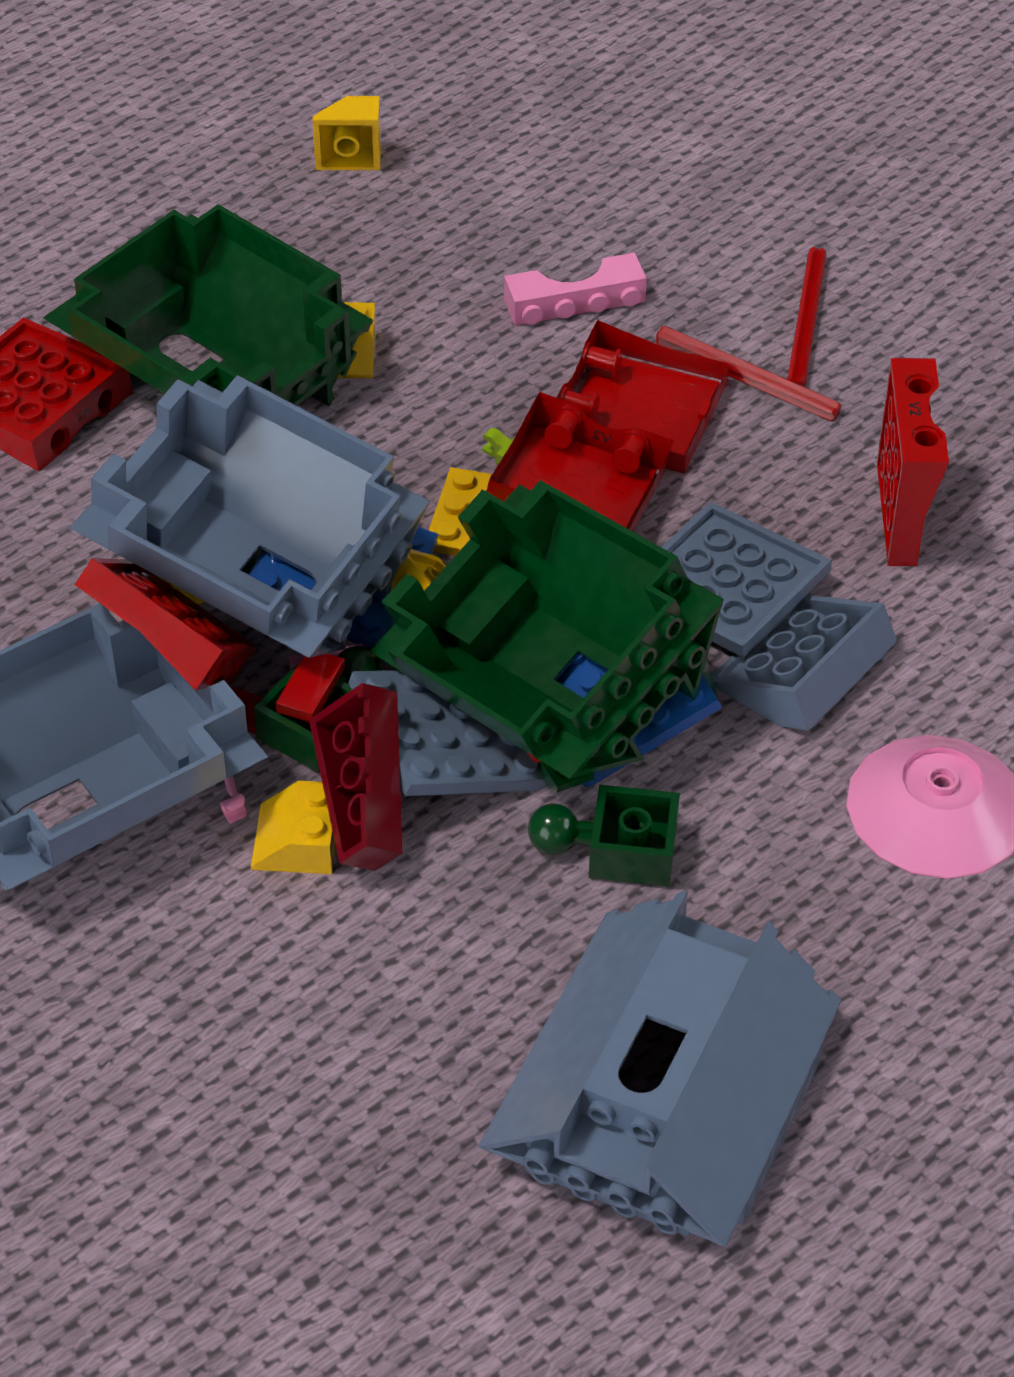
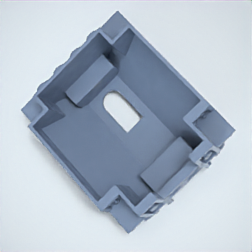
M238 375L223 392L200 380L193 386H190L178 379L157 403L156 429L132 457L126 462L125 459L113 453L91 478V504L72 524L70 529L311 658L346 649L347 636L357 615L363 616L371 604L372 595L375 592L386 597L400 565L405 562L412 548L411 541L430 501L394 482L395 474L392 473L394 456ZM260 548L309 574L315 580L316 585L312 590H309L289 579L284 587L278 591L241 570Z
M101 603L0 650V889L10 890L268 758L267 754L247 731L246 712L243 702L224 680L208 686L206 689L195 690L139 630L125 620L118 623ZM80 780L97 803V805L49 829H46L31 807L20 812L24 807Z
M688 891L677 893L673 900L662 903L659 899L636 904L630 912L620 913L618 910H614L605 914L478 1147L524 1165L525 1171L529 1172L536 1181L542 1184L551 1185L557 1183L571 1189L576 1197L584 1201L596 1199L611 1205L614 1211L621 1216L627 1218L638 1216L651 1221L663 1233L673 1235L678 1232L688 1237L692 1233L726 1247L737 1222L744 1225L820 1063L825 1035L842 1000L832 989L826 990L819 986L813 979L816 971L795 949L791 950L790 953L776 939L779 931L769 920L758 941L754 942L687 917ZM646 1018L686 1033L664 1079L656 1089L646 1093H637L627 1089L621 1083L618 1076L619 1070Z

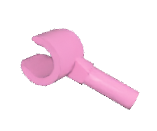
M233 776L224 780L229 798L220 802L222 813L230 824L247 817V811L244 807V795L239 794Z

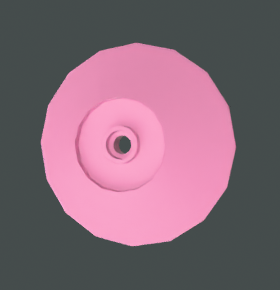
M934 735L894 740L867 755L850 778L846 808L856 834L879 858L911 874L944 879L981 874L1008 859L1014 852V773L994 754L965 740Z

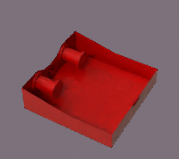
M23 317L0 336V449L39 472L69 447L74 436L85 423L96 417L106 416L133 393L129 371L84 343Z
M597 320L584 344L573 376L567 383L563 384L556 398L577 405L589 419L604 427L620 430L638 427L674 440L666 469L685 474L728 383L730 363L662 347ZM623 355L721 380V382L719 384V381L623 358ZM588 366L593 367L579 393L574 392L585 369Z
M891 358L876 461L888 566L918 565L925 516L949 465L946 433L933 422L930 415V397L939 387L936 358Z
M539 391L514 440L491 475L486 492L505 501L519 484L532 490L541 480L634 532L665 473L674 440L638 427L622 430L604 427L589 419L577 405ZM657 470H659V473L656 479L654 480Z
M92 558L74 584L139 630L195 690L206 689L221 676H223L222 681L224 680L228 685H231L258 647L163 579L127 559Z

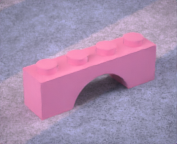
M634 252L602 258L601 266L593 276L577 282L555 281L545 277L537 270L504 276V301L515 326L522 324L533 325L539 321L555 318L565 319L572 315L588 312L598 313L605 309L621 306L631 307L638 303L646 302L647 278Z

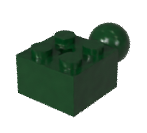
M351 646L344 649L337 656L345 659V669L321 711L351 691L348 682L353 671H383L380 658L371 653L370 648ZM299 662L254 707L256 738L319 773L320 770L310 722L278 713L276 709V702L300 664Z
M599 784L594 822L577 820L575 814L564 805L557 803L546 804L539 807L531 815L528 822V836L533 846L547 855L563 854L570 850L575 843L590 845L589 878L670 887L680 793Z

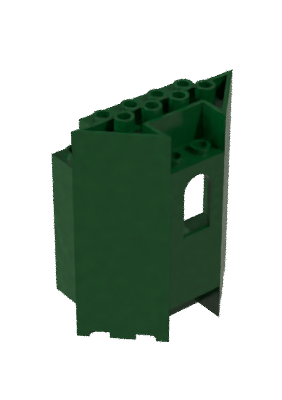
M219 204L202 214L199 218L192 214L186 217L178 211L172 210L74 279L76 294L43 317V319L164 394L178 379L190 386H193L200 380L223 392L238 375L296 406L310 396L327 406L332 404L335 398L332 388L339 374L344 377L346 376L357 354L352 348L357 338L364 332H368L373 322V319L342 302L341 275ZM183 335L224 360L219 363L210 357L191 371L163 354L159 350V343L165 337Z
M541 480L532 490L519 484L505 501L482 489L458 516L470 540L425 590H423L417 579L406 574L383 599L382 604L395 624L370 652L568 779L644 760L633 739L642 728L650 724L654 714L677 691L695 700L724 599L689 580L676 555ZM579 654L607 670L584 698L556 681Z

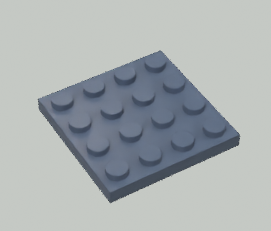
M713 502L708 503L661 547L678 557L689 580L724 599L712 642L742 657L831 572V559Z
M353 671L348 682L351 690L361 683L397 692L400 787L405 796L536 791L545 788L544 778L537 767L538 762H532L525 750L401 671Z

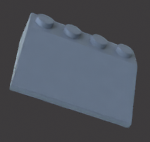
M806 595L744 657L734 653L712 674L715 688L778 726L809 731L863 678L864 674L877 661L885 656V653L897 642V638L884 603Z

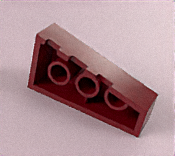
M361 683L309 719L339 864L376 871L403 854L398 696L396 691Z

